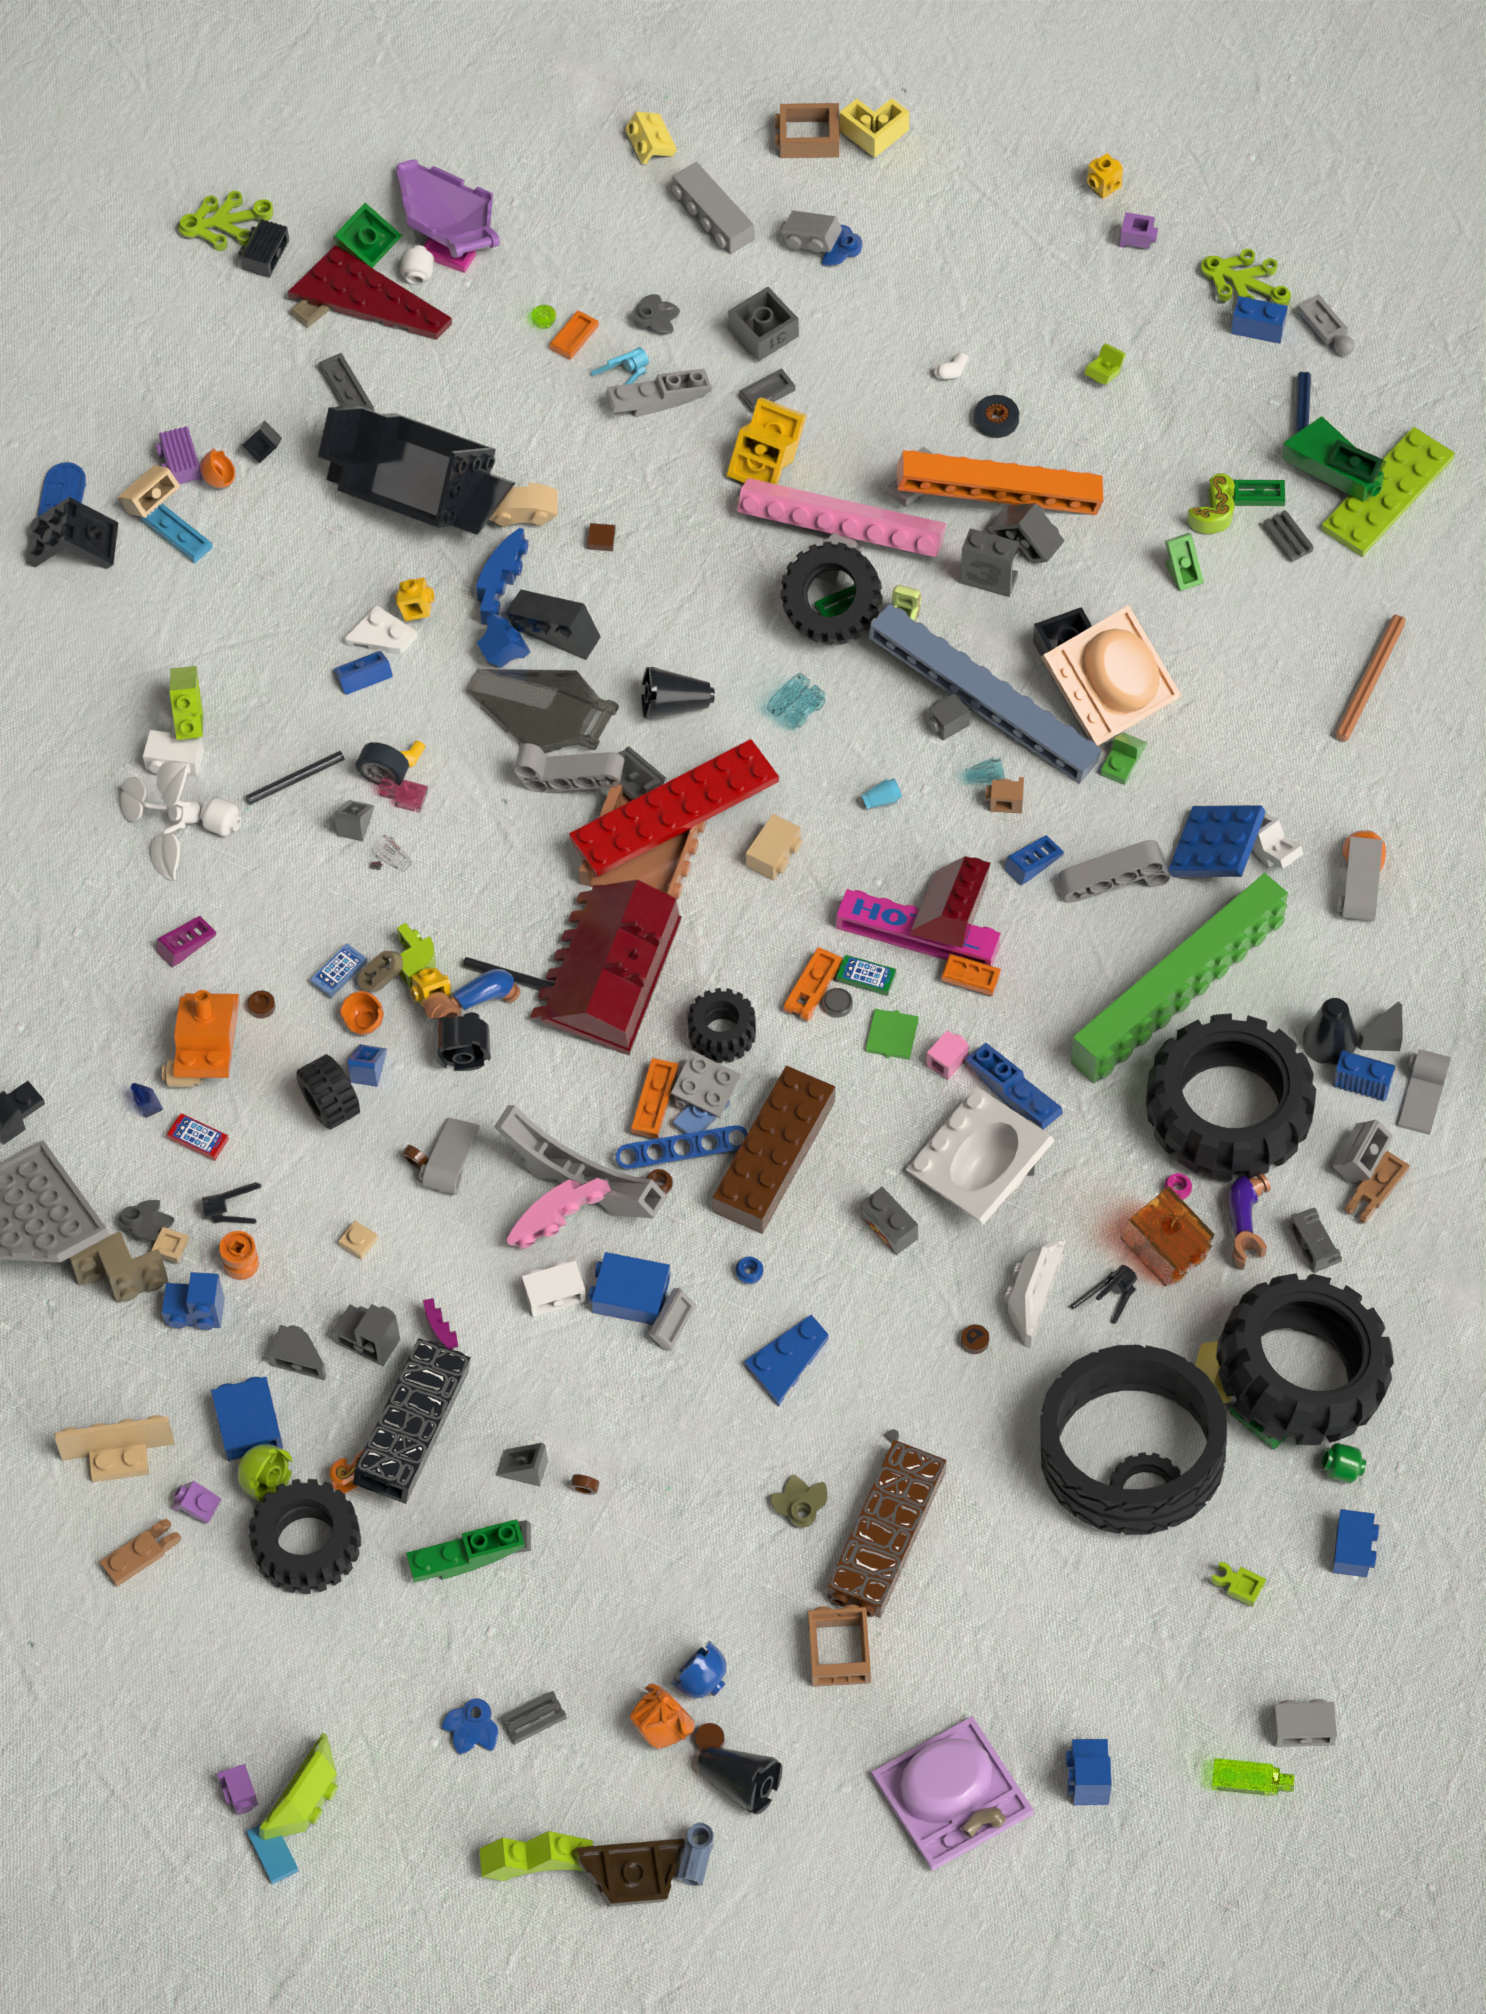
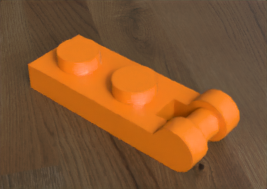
M818 947L786 1000L783 1010L790 1014L793 1012L801 1015V1019L810 1021L815 1008L841 966L842 957ZM800 997L808 1000L805 1005L798 1002Z

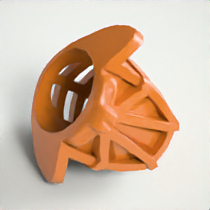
M648 1684L645 1690L650 1693L643 1696L642 1700L630 1714L631 1722L641 1737L654 1748L662 1749L681 1740L684 1741L686 1736L694 1731L695 1721L667 1691L658 1685Z

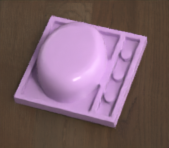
M973 1716L871 1772L875 1783L931 1871L1034 1814L1033 1808ZM995 1806L1001 1809V1813L1006 1818L1004 1824L999 1828L992 1827L991 1823L983 1824L972 1838H969L961 1831L964 1823L979 1809Z

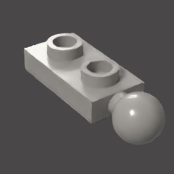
M1319 294L1298 305L1299 314L1326 345L1335 341L1336 352L1343 356L1353 352L1355 343L1350 336H1347V326Z

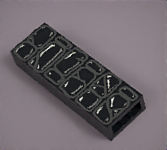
M418 1338L358 1461L354 1472L353 1485L407 1504L468 1375L471 1357L464 1355L460 1351H453L439 1346L433 1341Z

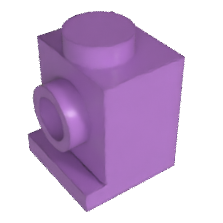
M1125 212L1121 229L1120 247L1125 248V245L1149 249L1151 242L1156 243L1158 228L1154 227L1155 217Z
M245 1764L217 1773L227 1805L233 1803L236 1814L248 1813L253 1807L258 1806Z

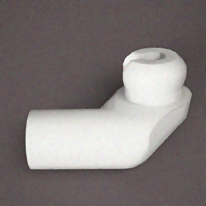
M959 352L953 362L937 365L934 369L935 376L942 379L958 378L968 361V356Z

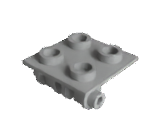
M691 1051L671 1094L675 1096V1104L679 1108H685L692 1104L720 1118L741 1074Z

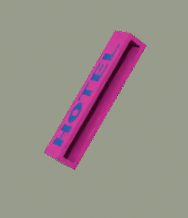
M846 889L836 915V929L944 960H948L949 954L993 966L1000 948V932H996L990 927L972 925L963 948L913 936L910 933L919 912L917 907L898 904L884 897L870 896L860 890Z

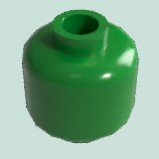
M1335 1443L1331 1448H1326L1324 1451L1321 1467L1322 1470H1325L1326 1476L1329 1479L1352 1483L1358 1476L1364 1474L1366 1460L1362 1459V1453L1359 1448Z

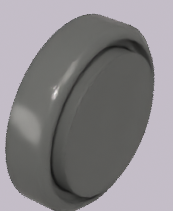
M830 989L822 997V1008L831 1017H844L852 1010L853 998L845 989Z

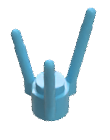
M637 347L629 353L608 360L606 365L591 371V375L594 376L623 364L627 371L635 372L624 385L633 384L639 376L646 373L645 366L649 364V359L646 352L641 347Z

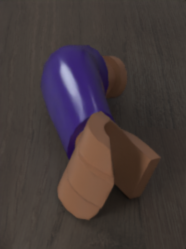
M1263 1173L1258 1174L1257 1179L1254 1177L1248 1179L1246 1176H1242L1229 1189L1228 1204L1235 1236L1233 1262L1241 1270L1245 1268L1247 1260L1244 1250L1254 1249L1260 1258L1265 1256L1267 1251L1265 1242L1258 1235L1254 1234L1252 1223L1253 1205L1258 1202V1197L1262 1195V1191L1267 1193L1271 1190L1269 1181Z

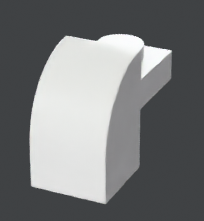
M1265 813L1252 850L1268 867L1276 864L1281 868H1285L1303 855L1302 848L1284 836L1278 819Z

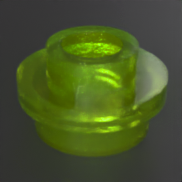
M539 305L531 313L532 321L538 328H550L556 321V311L549 305Z

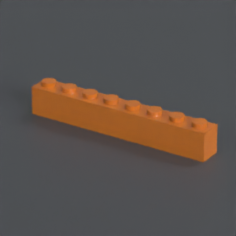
M903 450L897 463V490L1012 505L1037 503V505L1044 509L1097 515L1104 501L1103 475L1089 472H1072L1065 469L1057 470L1041 466L1033 467L1016 463H1001L992 460L946 456L939 453H922L915 450Z

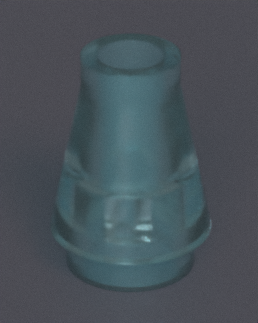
M992 757L965 769L968 784L992 783V780L1005 779L1001 758L994 759Z

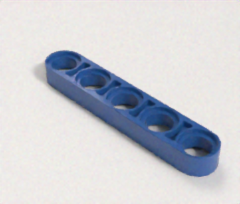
M733 1125L622 1145L617 1150L616 1162L621 1168L631 1170L738 1151L741 1145H732L729 1142V1134L734 1130L741 1131L745 1140L748 1132L740 1125ZM712 1135L716 1138L717 1147L714 1150H706L702 1147L701 1141L704 1136ZM685 1140L689 1143L690 1151L686 1155H679L675 1152L674 1145L677 1141ZM653 1144L659 1145L663 1150V1156L658 1160L650 1159L647 1154L648 1147ZM630 1149L634 1151L636 1160L633 1164L626 1165L621 1161L620 1154L623 1150Z

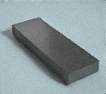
M342 353L319 362V368L342 406L357 405L374 411V406Z

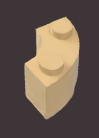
M528 483V487H512L489 520L503 527L516 523H533L542 526L558 515L557 489L537 483Z

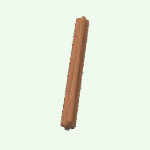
M1397 614L1392 616L1336 730L1335 737L1344 742L1349 739L1405 626L1406 619L1403 616Z

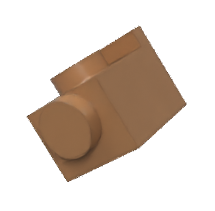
M1019 777V781H1011L1009 779L992 780V786L986 785L985 801H991L990 812L1022 814L1024 777Z

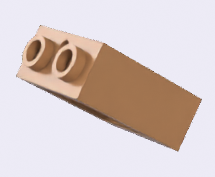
M839 103L780 104V114H775V129H780V133H775V148H780V158L839 157ZM786 122H829V137L786 138Z
M847 1605L843 1609H831L823 1606L808 1611L813 1687L871 1683L866 1607L859 1608L858 1605ZM859 1625L862 1662L819 1665L816 1628Z

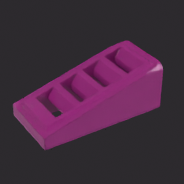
M198 916L157 939L156 951L171 967H174L214 938L216 931L201 916ZM197 928L202 934L199 935L194 929Z

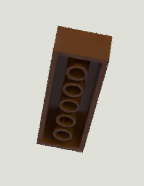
M787 1065L785 1066L712 1197L713 1213L761 1234L764 1233L835 1103L834 1085Z

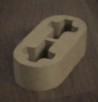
M395 951L379 953L360 971L358 975L359 987L364 991L370 992L381 990L402 970V956Z

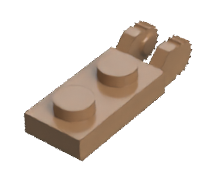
M1386 1151L1375 1168L1371 1179L1362 1181L1357 1187L1355 1195L1346 1205L1345 1212L1348 1214L1354 1212L1363 1199L1369 1205L1362 1211L1359 1221L1365 1224L1376 1208H1380L1406 1175L1410 1165L1389 1151Z
M165 1518L156 1523L149 1531H144L100 1561L102 1568L116 1587L163 1557L165 1552L180 1542L182 1537L178 1532L166 1536L159 1544L156 1542L155 1539L171 1527L172 1524L168 1519Z

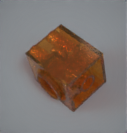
M1168 1186L1128 1220L1120 1239L1166 1287L1172 1281L1175 1284L1180 1282L1187 1275L1188 1272L1186 1270L1192 1264L1197 1267L1207 1258L1208 1255L1206 1253L1213 1247L1210 1243L1215 1234Z

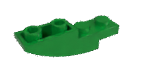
M515 1519L461 1533L462 1538L407 1552L406 1557L413 1582L441 1576L442 1580L489 1565L525 1547L518 1520Z

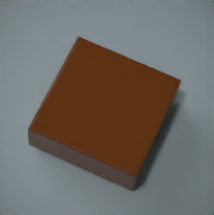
M590 523L587 548L589 550L613 551L616 525Z

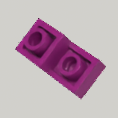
M434 1298L423 1300L427 1324L435 1342L439 1346L450 1350L458 1348L456 1331L450 1332L449 1321L443 1322L441 1308H435Z

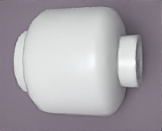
M419 245L407 249L402 254L401 275L408 283L415 285L425 283L432 276L433 255L425 247Z
M221 798L207 801L200 813L203 827L221 836H227L232 831H237L242 821V818L239 816L238 806Z

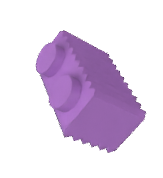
M185 426L184 428H175L164 433L160 432L158 434L160 443L156 444L159 459L164 458L166 462L161 464L162 467H167L179 484L202 479L189 428Z

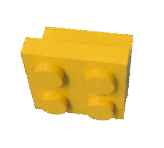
M762 397L757 399L751 423L740 428L726 476L743 483L750 478L778 485L782 469L794 461L807 415Z

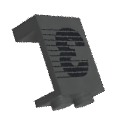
M970 528L962 547L960 584L1010 597L1018 577V571L1013 570V560L1020 542Z

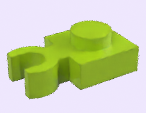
M1219 1562L1218 1570L1223 1571L1226 1575L1218 1577L1213 1574L1211 1582L1219 1587L1228 1586L1227 1595L1253 1607L1266 1584V1578L1241 1566L1238 1572L1235 1573L1227 1563Z

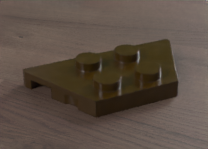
M682 1838L576 1847L573 1850V1855L608 1907L664 1902L668 1899L671 1880L676 1873L678 1857L685 1841Z

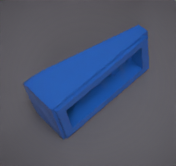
M1045 835L1009 855L1004 869L1019 885H1023L1063 856L1064 851ZM1043 847L1050 854L1047 855L1041 848Z

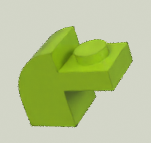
M405 922L397 927L399 942L405 948V951L400 954L403 959V967L398 975L410 989L413 986L411 976L418 974L423 969L435 968L436 957L431 937L428 936L422 939L416 929L411 930Z

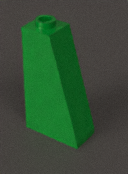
M1323 416L1283 442L1282 458L1286 462L1362 502L1371 496L1378 495L1383 488L1384 473L1382 471L1373 484L1327 464L1337 439L1351 446L1354 445Z

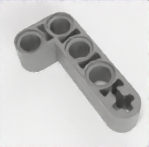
M525 743L519 746L514 772L524 786L533 792L612 788L620 784L625 760L621 755L613 752L547 757L539 746Z
M1154 840L1142 841L1062 870L1058 875L1064 898L1067 902H1078L1143 878L1151 887L1162 886L1171 879L1164 853Z

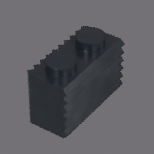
M260 219L257 226L251 228L247 245H242L240 248L239 259L241 260L242 269L271 277L283 251H285V247L289 243L288 228L272 221Z

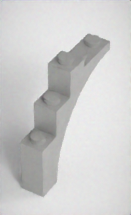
M508 1105L494 1126L522 1156L520 1162L536 1178L556 1179L561 1184L570 1179L579 1182L580 1186L596 1178L608 1181L611 1192L603 1195L604 1199L599 1201V1203L610 1215L654 1218L668 1197L652 1179L617 1172L585 1158L561 1144L527 1118L515 1105Z

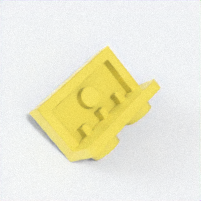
M646 112L634 113L625 130L641 164H647L652 155L673 157L677 149L661 115Z

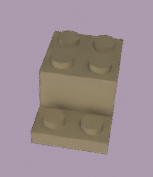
M121 1232L106 1237L97 1244L82 1250L70 1258L79 1285L93 1283L105 1275L116 1302L132 1300L140 1293L148 1290H157L169 1282L159 1249L132 1259Z

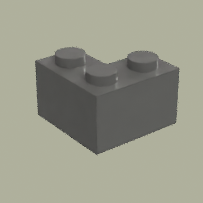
M1037 503L1004 506L987 527L993 535L1020 542V549L1031 563L1048 562L1065 541L1059 534L1058 528L1050 522L1043 508L1037 505Z
M349 1304L333 1330L336 1344L383 1367L400 1341L397 1318L394 1312L387 1307L381 1306L379 1308L373 1304L370 1305L369 1309L361 1306L357 1308Z

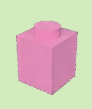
M947 1030L927 1052L926 1066L949 1080L966 1061L969 1045L963 1037L958 1034L954 1035Z

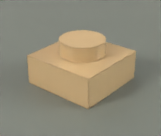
M354 1221L338 1242L340 1247L362 1260L378 1240V1236L370 1229Z
M162 1227L151 1251L159 1249L163 1259L178 1264L189 1242L188 1235Z

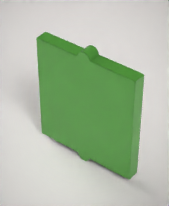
M875 1009L866 1052L885 1055L886 1058L896 1057L910 1060L919 1016L903 1014L898 1010L892 1012Z

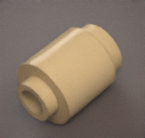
M168 1059L167 1065H162V1081H167L168 1087H194L195 1084L202 1083V1078L174 1077L173 1067L175 1060Z

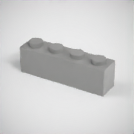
M697 161L672 175V192L674 196L685 203L689 213L692 216L695 215L700 220L705 231H710L721 248L724 247L732 254L755 240L754 224Z

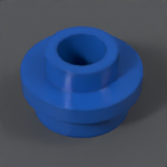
M745 1257L736 1265V1276L743 1283H756L763 1276V1265L754 1257ZM747 1269H753L755 1271L753 1274L745 1273Z

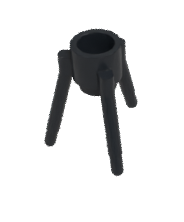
M254 1182L221 1194L202 1197L205 1218H213L214 1224L220 1222L255 1224L257 1222L255 1218L223 1216V1213L228 1212L226 1199L259 1189L261 1184Z
M1120 1265L1115 1272H1111L1104 1280L1072 1303L1070 1308L1075 1309L1102 1288L1104 1289L1096 1296L1098 1301L1111 1290L1117 1294L1124 1292V1296L1112 1319V1323L1116 1324L1130 1296L1136 1291L1133 1284L1137 1281V1275L1128 1266Z

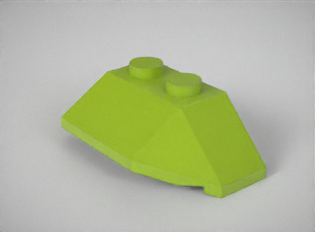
M323 1732L259 1827V1838L267 1840L278 1836L284 1837L305 1832L310 1824L315 1825L323 1812L321 1807L326 1799L331 1801L339 1787L336 1785L337 1772L328 1736Z

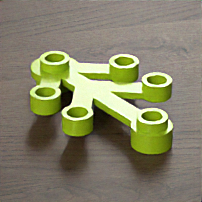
M231 191L227 196V200L220 208L218 199L210 195L204 198L203 204L195 214H186L181 218L178 224L179 232L189 238L199 236L213 243L215 250L223 251L228 246L226 236L215 234L207 229L215 227L237 238L239 245H247L250 231L240 229L232 225V223L252 219L269 221L274 214L273 205L267 199H260L254 203L253 209L230 213L233 208H238L243 204L242 194L239 191ZM217 211L213 217L205 218L208 213Z
M1243 249L1239 256L1222 259L1219 256H1208L1202 261L1201 270L1206 278L1214 281L1219 300L1228 301L1232 298L1233 289L1225 283L1223 278L1225 277L1232 280L1238 296L1255 299L1253 295L1248 293L1246 288L1248 287L1269 296L1271 303L1289 306L1291 292L1287 287L1277 286L1275 288L1254 279V277L1262 275H1274L1277 272L1278 266L1275 259L1267 258L1263 261V265L1238 271L1231 268L1242 264L1250 266L1254 263L1255 252L1252 249Z

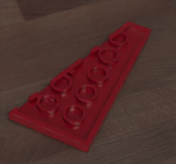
M336 245L288 291V298L297 300V298L309 301V304L319 306V304L333 307L334 311L371 321V319L383 321V324L393 327V325L407 328L408 332L435 340L452 325V318Z

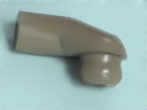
M995 1806L979 1809L964 1823L961 1831L969 1838H972L983 1824L991 1823L992 1827L999 1828L1004 1824L1006 1818L1001 1813V1809Z

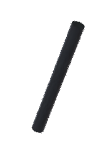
M341 751L331 754L246 795L247 801L250 805L345 760Z
M466 957L463 963V967L482 973L492 969H503L513 976L514 982L539 990L545 987H552L555 984L470 957Z

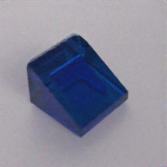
M138 1083L131 1084L133 1098L143 1117L147 1118L163 1110L152 1088Z

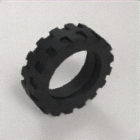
M1141 1452L1135 1457L1133 1455L1125 1458L1124 1463L1120 1462L1116 1466L1115 1472L1111 1475L1109 1486L1123 1489L1124 1484L1131 1476L1142 1472L1154 1473L1168 1483L1180 1477L1181 1471L1177 1465L1173 1466L1172 1461L1167 1457L1163 1459L1157 1453L1146 1455V1452Z

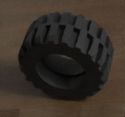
M829 541L823 542L822 546L811 545L809 546L810 550L805 553L801 551L796 555L798 559L794 563L790 561L787 566V575L782 577L783 589L780 590V597L783 600L784 612L795 628L812 641H820L825 645H832L834 642H838L841 645L847 643L848 639L854 638L856 640L861 637L860 633L866 629L868 631L870 629L872 620L877 618L880 613L878 608L882 604L883 596L881 595L882 584L878 573L866 556L861 554L856 548L848 547L845 543L838 542V544H832ZM826 571H842L849 575L854 582L856 595L853 603L845 612L837 616L824 617L817 614L811 608L808 601V590L811 583L817 576Z
M308 1478L307 1483H301L300 1479L292 1480V1485L285 1487L284 1483L276 1486L277 1491L274 1494L268 1492L262 1497L263 1505L260 1503L256 1505L253 1511L255 1517L251 1518L249 1523L250 1545L260 1572L265 1578H270L271 1584L276 1587H280L283 1584L285 1591L294 1593L296 1589H301L302 1594H311V1589L318 1588L319 1592L327 1590L326 1585L331 1582L334 1586L342 1581L341 1574L348 1575L353 1569L352 1562H356L360 1554L358 1548L361 1546L360 1528L351 1501H347L346 1495L340 1489L334 1492L333 1485L323 1482L322 1485H318L317 1479ZM316 1518L324 1521L331 1527L332 1534L328 1542L321 1549L310 1554H292L281 1548L278 1542L282 1531L298 1519Z

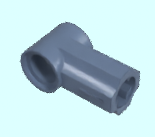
M696 1823L689 1828L677 1878L678 1881L687 1885L703 1886L710 1854L714 1847V1833L709 1825ZM698 1834H704L709 1838L703 1845L693 1842V1838Z

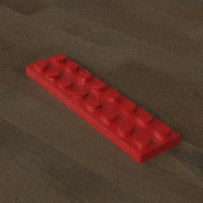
M749 739L569 833V840L597 878L778 783L779 775L753 740Z

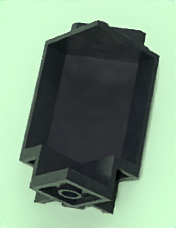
M357 405L328 407L318 457L330 461L326 480L339 484L337 491L438 528L454 526L478 535L515 485V482L490 474L495 464V448L397 413L380 414Z

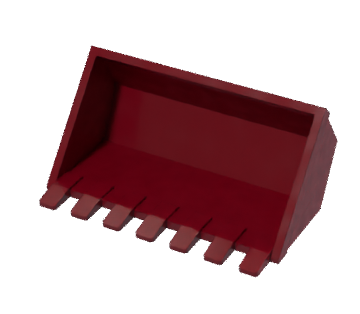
M638 879L607 885H595L592 890L578 894L576 902L578 904H586V906L582 910L571 912L569 922L578 923V926L575 929L563 932L561 940L563 942H571L569 948L557 949L553 957L555 961H563L561 967L548 970L546 979L555 981V984L552 987L542 988L538 995L540 1000H548L546 1006L534 1007L530 1015L532 1019H540L543 1023L629 1056L682 920V916L679 915L676 898Z

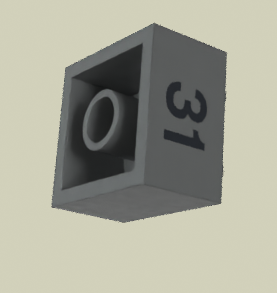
M768 286L728 311V329L760 361L799 337V318Z

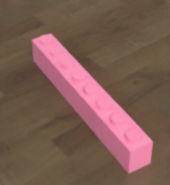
M750 478L747 479L741 488L737 511L932 557H937L943 547L947 524Z

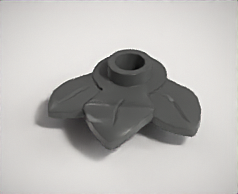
M651 294L641 300L640 306L634 309L632 317L635 325L639 328H652L658 333H671L674 331V328L670 321L679 315L680 309L671 302H662L660 295Z
M147 1200L140 1202L137 1206L124 1208L119 1216V1225L126 1231H132L133 1235L139 1239L155 1240L158 1238V1232L161 1231L162 1227L170 1228L175 1220L174 1217L159 1212L160 1200Z

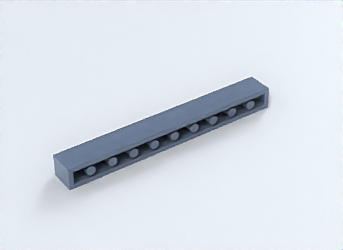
M888 604L870 625L868 638L950 695L955 693L963 704L1080 784L1098 763L1101 749L1098 748L1096 743L1080 736L1073 727L1057 720L1050 711L1041 709L1034 704L1031 698L1015 691L1008 682L999 680L992 675L989 669L973 662L966 653L957 651L950 646L947 640L931 633L924 624L917 623L908 617L902 609Z

